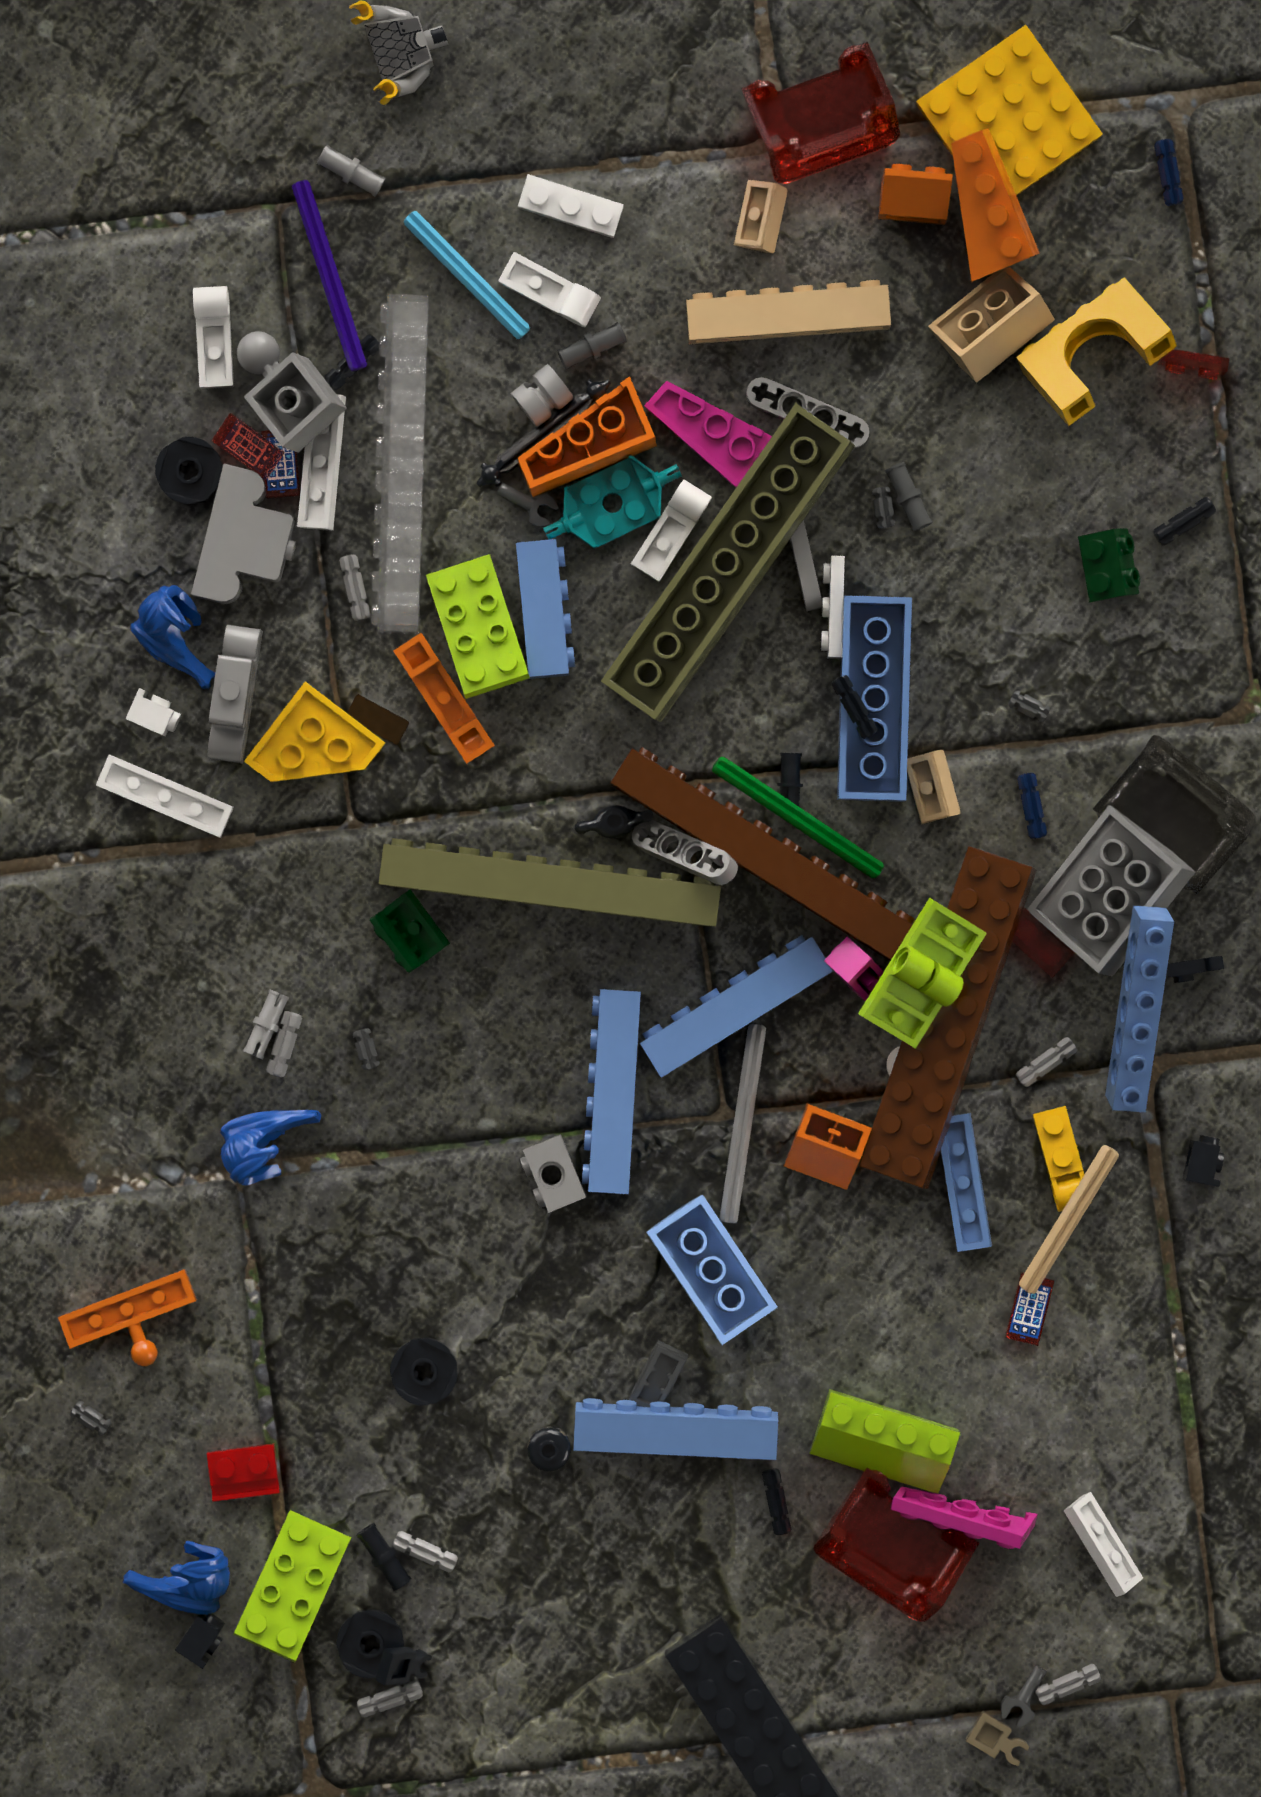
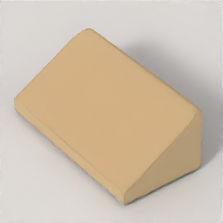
M747 181L734 242L735 246L765 253L775 252L787 197V188L773 182Z
M937 750L908 758L907 773L921 824L960 814L944 751Z

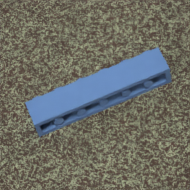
M803 935L797 937L785 945L788 951L778 958L774 952L757 962L760 968L750 975L745 970L728 980L731 987L719 993L717 988L700 997L702 1005L691 1011L686 1006L671 1015L674 1022L662 1029L660 1024H657L642 1033L645 1040L640 1042V1045L660 1077L662 1078L833 972L824 962L826 958L813 937L805 940Z
M600 989V996H593L592 1016H599L598 1030L591 1029L590 1049L597 1051L596 1063H589L588 1083H595L594 1097L587 1096L586 1117H593L592 1130H585L584 1150L591 1151L590 1164H583L582 1184H589L588 1192L629 1194L640 991Z
M587 1398L583 1400V1403L576 1402L573 1451L776 1460L778 1412H773L771 1408L764 1406H755L751 1410H738V1407L734 1405H719L718 1409L704 1408V1405L698 1403L684 1404V1407H670L669 1403L660 1401L651 1402L650 1407L637 1406V1403L632 1400H619L616 1404H603V1401L600 1399Z

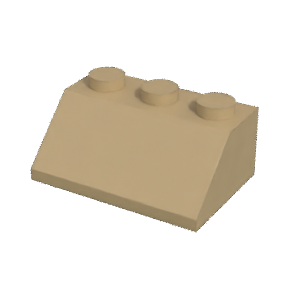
M1009 266L993 273L932 322L928 328L959 367L977 383L1055 319L1040 293Z

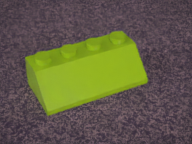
M829 1389L809 1454L938 1494L951 1465L960 1432L953 1427Z

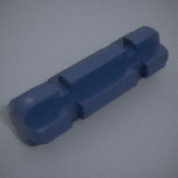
M1172 139L1159 140L1155 143L1154 147L1156 157L1160 159L1157 163L1162 188H1165L1163 193L1164 201L1167 206L1178 205L1183 202L1184 198L1182 188L1178 186L1181 182L1176 157H1173L1175 152Z
M1034 773L1021 774L1017 780L1019 790L1022 789L1023 792L1021 800L1025 820L1029 822L1027 826L1030 839L1045 837L1047 829L1045 822L1042 823L1044 814L1039 791H1036L1035 786H1038L1036 775Z

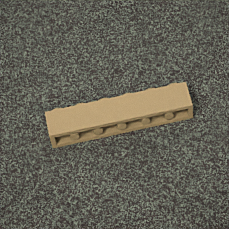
M867 280L860 282V287L847 288V283H830L826 285L827 289L813 290V285H800L793 287V292L780 293V288H763L759 290L760 294L746 295V290H733L726 292V297L713 298V293H696L692 295L693 299L686 300L689 344L888 330L891 327L888 285H880V280Z

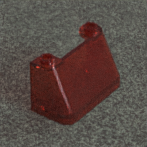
M868 42L845 49L838 59V70L777 92L772 82L763 80L755 81L749 86L741 88L761 147L776 182L786 184L886 148L899 138L900 129L895 103Z
M866 1468L823 1530L813 1549L824 1561L916 1621L925 1622L943 1607L978 1547L979 1542L966 1536L963 1531L953 1528L942 1531L929 1521L920 1518L915 1520L902 1517L900 1512L891 1510L893 1497L888 1495L891 1490L888 1478L879 1471Z

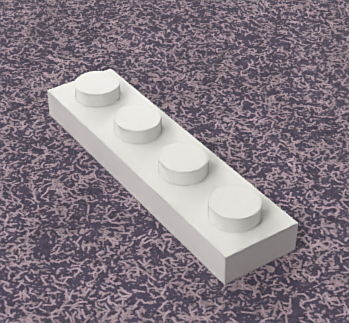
M336 394L345 405L346 396ZM345 411L305 446L297 527L333 530Z
M108 755L96 783V786L220 838L234 808L112 755Z

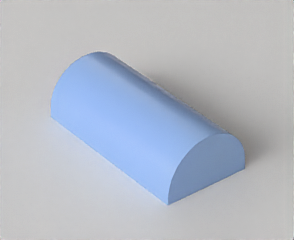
M703 1195L683 1205L646 1232L721 1345L778 1307Z

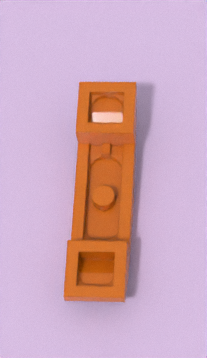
M419 633L393 650L466 764L495 746L422 633Z

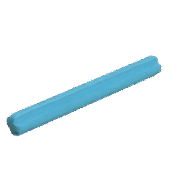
M417 211L411 212L403 221L404 225L516 339L522 338L529 331V324Z

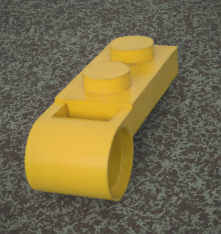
M1066 1106L1033 1114L1034 1124L1058 1212L1063 1211L1085 1175Z

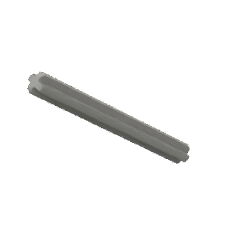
M749 1024L720 1211V1220L726 1223H736L739 1215L766 1027L758 1024Z

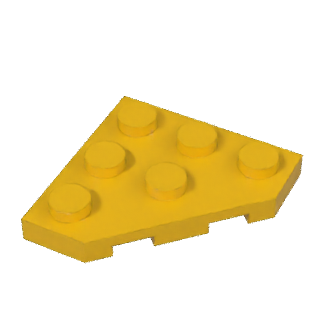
M305 681L244 762L270 782L366 770L386 743Z

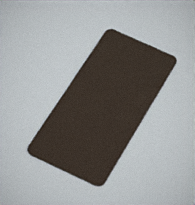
M359 694L355 696L347 711V714L368 730L395 745L399 744L409 725V721Z

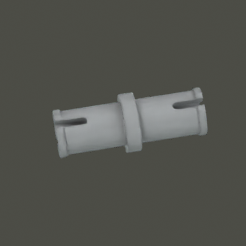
M329 145L325 146L317 161L318 165L343 177L342 181L348 184L351 182L371 193L374 197H376L386 179L362 166L359 159L354 158L352 160Z
M271 989L268 992L269 994L259 1017L255 1016L253 1020L255 1026L246 1047L243 1049L244 1052L262 1060L273 1033L278 1032L280 1027L277 1025L289 1000V997Z

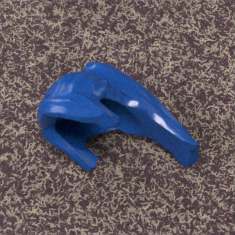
M176 585L161 586L158 591L151 593L141 603L138 609L139 618L130 625L131 632L156 660L189 674L199 683L202 689L211 688L210 681L215 679L216 672L209 670L192 654L180 634V630L185 632L190 630L191 627L184 616L189 618L194 626H200L202 623L201 615L197 611L193 600L184 590Z
M272 1110L251 1113L228 1121L221 1128L220 1133L225 1140V1144L221 1148V1159L226 1171L230 1174V1178L234 1182L247 1186L280 1176L281 1169L278 1164L265 1166L270 1159L276 1157L279 1148L275 1144L265 1148L269 1141L284 1135L286 1130L293 1127L320 1122L321 1113L317 1110Z
M193 1541L185 1542V1553L199 1557V1560L183 1565H174L170 1569L171 1577L151 1578L133 1570H129L124 1575L123 1583L133 1590L173 1609L194 1614L207 1615L218 1611L220 1608L219 1597L227 1592L230 1584L228 1558L224 1556L223 1551L220 1548L198 1544Z

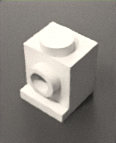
M139 688L126 719L165 737L168 731L174 732L181 714L169 709L172 702L154 694L151 700L146 699L148 692Z

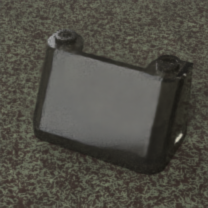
M1158 735L1151 736L1093 807L1099 818L1109 805L1113 806L1175 853L1195 871L1194 875L1183 887L1185 890H1192L1195 894L1202 890L1248 838L1256 823L1255 815L1246 805L1172 744Z

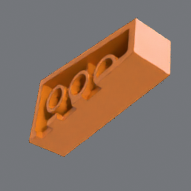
M989 128L952 142L951 147L971 281L973 282L1040 254Z
M630 376L610 393H606L596 400L595 404L580 415L578 413L558 431L552 432L518 457L521 471L532 497L627 459L630 455L635 456L657 446L655 435Z

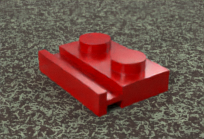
M274 1443L207 1452L212 1501L280 1493Z

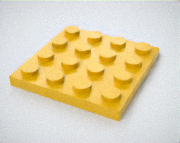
M1027 25L1011 34L922 96L915 103L952 156V142L989 128L1016 196L1103 135Z

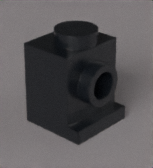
M1200 1135L1199 1141L1190 1140L1183 1180L1216 1187L1220 1186L1221 1180L1214 1179L1215 1172L1221 1173L1224 1161V1153L1219 1152V1138Z
M212 1613L206 1616L199 1614L175 1651L203 1669L209 1660L204 1654L207 1652L212 1656L223 1640L218 1634L225 1623Z

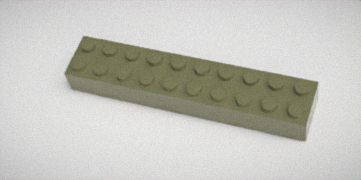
M795 403L601 682L654 720L662 722L855 445Z
M392 838L391 845H383L379 885L708 927H716L721 886H716L713 882L697 876L694 877V883L681 881V874L661 872L660 878L647 877L648 870L627 868V874L613 873L614 866L594 864L593 870L581 869L580 862L560 859L559 866L547 864L546 857L530 855L526 856V862L513 860V853L493 851L492 857L480 856V850L475 848L459 847V853L446 852V845L426 843L425 849L413 848L414 842Z

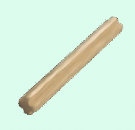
M1103 1145L1021 1278L1019 1285L1023 1290L1031 1294L1037 1292L1117 1161L1119 1154L1115 1149Z

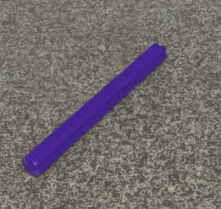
M302 180L294 183L292 190L348 367L351 371H358L365 368L367 362L311 185L308 180Z

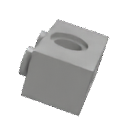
M561 1134L523 1149L525 1157L520 1158L526 1176L533 1175L538 1188L533 1189V1193L540 1208L546 1206L548 1213L586 1198L585 1191ZM548 1165L557 1166L562 1174L560 1181L555 1184L546 1183L542 1178V1170Z

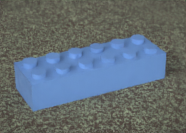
M844 596L840 677L843 675L849 677L853 684V691H857L869 712L867 716L869 719H873L878 731L866 739L861 738L856 729L858 727L856 722H852L840 701L837 800L906 801L911 597Z

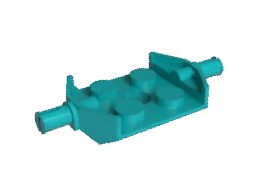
M630 455L627 459L569 487H564L563 517L560 518L561 520L543 527V530L548 540L567 532L574 534L593 549L600 547L660 518L662 488L665 487V484L682 477V474L678 471L669 475L679 470L677 464L659 473L658 471L654 472ZM610 494L618 495L623 502L621 509L615 513H610L603 507L604 498Z

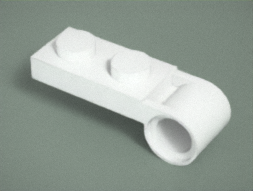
M513 252L498 280L499 284L584 328L601 299L598 294L576 283L574 284L516 252Z
M228 287L193 288L200 389L234 387Z
M683 480L631 562V565L660 582L712 497L688 481Z

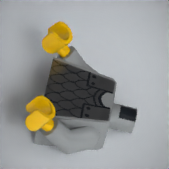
M362 0L350 5V9L355 8L361 14V16L351 19L353 24L357 25L366 20L368 21L364 25L382 81L373 90L380 89L386 93V96L379 101L380 104L385 105L394 97L397 98L415 92L429 76L430 68L434 66L429 50L448 45L443 26L423 31L419 17L413 16L409 11L385 5H369V3Z

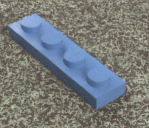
M971 1113L954 1115L951 1117L941 1153L957 1252L991 1247L992 1242Z

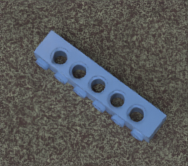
M1133 906L1105 1093L1112 1110L1146 1112L1174 920L1167 908Z

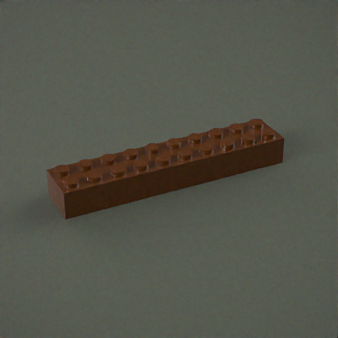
M643 747L639 751L631 749L610 782L611 786L690 836L724 850L736 861L738 866L888 961H891L916 919L902 910H897L894 914L886 909L885 906L888 902L873 892H869L866 896L856 890L859 883L842 873L837 878L829 873L830 865L813 855L809 860L799 854L802 847L786 837L780 842L770 835L773 829L757 819L753 824L742 818L744 811L727 801L725 806L713 799L716 795L715 792L698 783L696 788L685 782L687 775L672 765L667 770L656 763L659 757Z
M968 846L947 909L987 934L960 976L963 978V988L958 998L947 1007L942 1005L916 1049L904 1041L901 1042L859 1165L860 1167L928 1189L950 1126L951 1117L954 1114L1037 871L1033 867Z

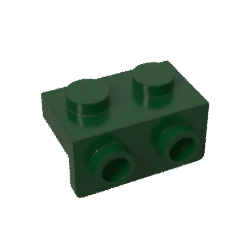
M1127 528L1110 529L1078 536L1089 603L1139 594L1140 574L1134 565L1133 559L1135 546Z
M411 889L370 918L376 935L386 942L392 950L396 962L405 968L408 973L424 964L450 944Z

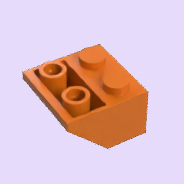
M892 164L891 169L885 168L881 181L878 219L945 225L948 216L953 174H946V169L940 167H925V172L913 171L912 166L907 164Z
M807 1103L784 1167L847 1190L872 1128Z

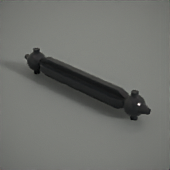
M608 379L602 382L588 380L586 382L588 387L585 393L575 395L572 401L562 409L552 413V416L543 424L533 428L500 454L494 465L483 463L480 466L482 468L481 477L476 484L479 487L487 484H495L496 487L500 486L502 483L500 481L501 474L509 473L518 467L519 456L552 432L558 431L578 413L580 415L591 407L593 401L595 402L606 394V390L611 382Z

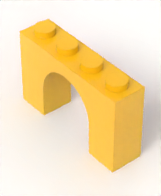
M1125 277L1119 282L1109 285L1100 296L1092 302L1082 305L1073 316L1063 323L1055 325L1047 335L1036 343L1025 347L1022 353L1016 357L1023 374L1068 426L1096 407L1089 389L1071 370L1073 355L1084 342L1100 335L1121 337L1133 346L1149 366L1177 347L1171 329Z

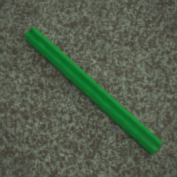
M719 757L712 768L713 773L870 878H877L884 867L881 861L727 758Z

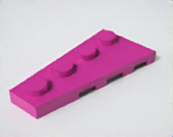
M668 381L644 405L645 409L735 488L772 437L763 430L749 425L734 417V415L705 402V400Z
M907 1487L899 1489L893 1497L891 1510L900 1512V1515L904 1518L913 1520L920 1518L930 1521L937 1528H953L963 1531L966 1536L973 1539L986 1538L996 1541L997 1545L1007 1549H1020L1035 1527L1038 1515L1026 1512L1024 1518L1009 1515L1010 1509L1001 1506H995V1510L979 1509L976 1501L966 1499L955 1500L953 1503L946 1502L947 1498L945 1495Z

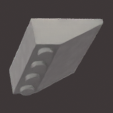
M1109 805L1031 903L1027 911L1098 974L1113 976L1125 961L1133 906L1167 908L1191 879L1195 871L1170 849L1113 806Z

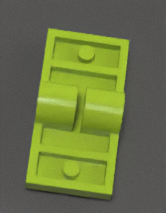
M490 554L427 574L428 584L465 698L468 699L529 679L530 676Z
M929 898L858 1014L916 1049L942 1005L947 1007L958 998L963 988V978L960 976L987 933Z
M290 1510L233 1635L292 1662H296L351 1537Z

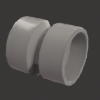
M548 364L533 375V382L531 384L524 382L511 392L513 399L536 427H539L552 416L551 410L553 408L560 410L574 399L567 386Z

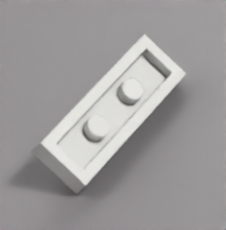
M528 174L518 208L614 238L624 205Z
M831 556L830 564H823V584H829V597L822 598V617H828V631H822L821 651H827V659L842 658L845 556Z
M1091 1492L1082 1495L1063 1510L1116 1597L1127 1593L1143 1579Z

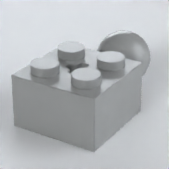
M251 332L239 342L237 358L242 368L247 372L256 375L262 374L265 378L249 391L244 398L283 448L299 453L342 414L347 407L309 358L292 352L279 364L280 349L276 340L265 332Z

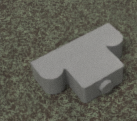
M223 464L191 592L192 596L221 604H230L235 602L242 592L239 574L277 583L281 581L286 560L292 561L296 547V541L291 540L295 520L289 514L256 506L264 500L267 489L264 480L258 473Z
M228 624L226 626L222 655H218L209 713V723L212 724L207 753L209 759L244 764L263 634L261 629Z

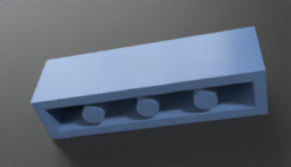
M556 539L516 543L529 679L569 675V667H575L574 649L573 647H567L565 635L572 634L570 613L563 614L562 601L569 600L567 580L560 581L559 567H566L564 546L557 547Z

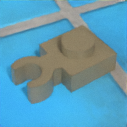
M984 1711L981 1712L965 1739L966 1742L994 1759L999 1751H1002L1008 1762L1019 1766L1020 1760L1012 1756V1749L1017 1746L1027 1751L1029 1749V1745L1023 1739L1008 1738L1012 1731L1011 1727Z

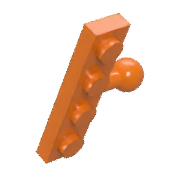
M186 1269L61 1315L58 1319L69 1349L127 1327L134 1344L131 1348L132 1360L139 1366H149L155 1362L158 1351L153 1342L146 1340L140 1322L195 1302L197 1298Z

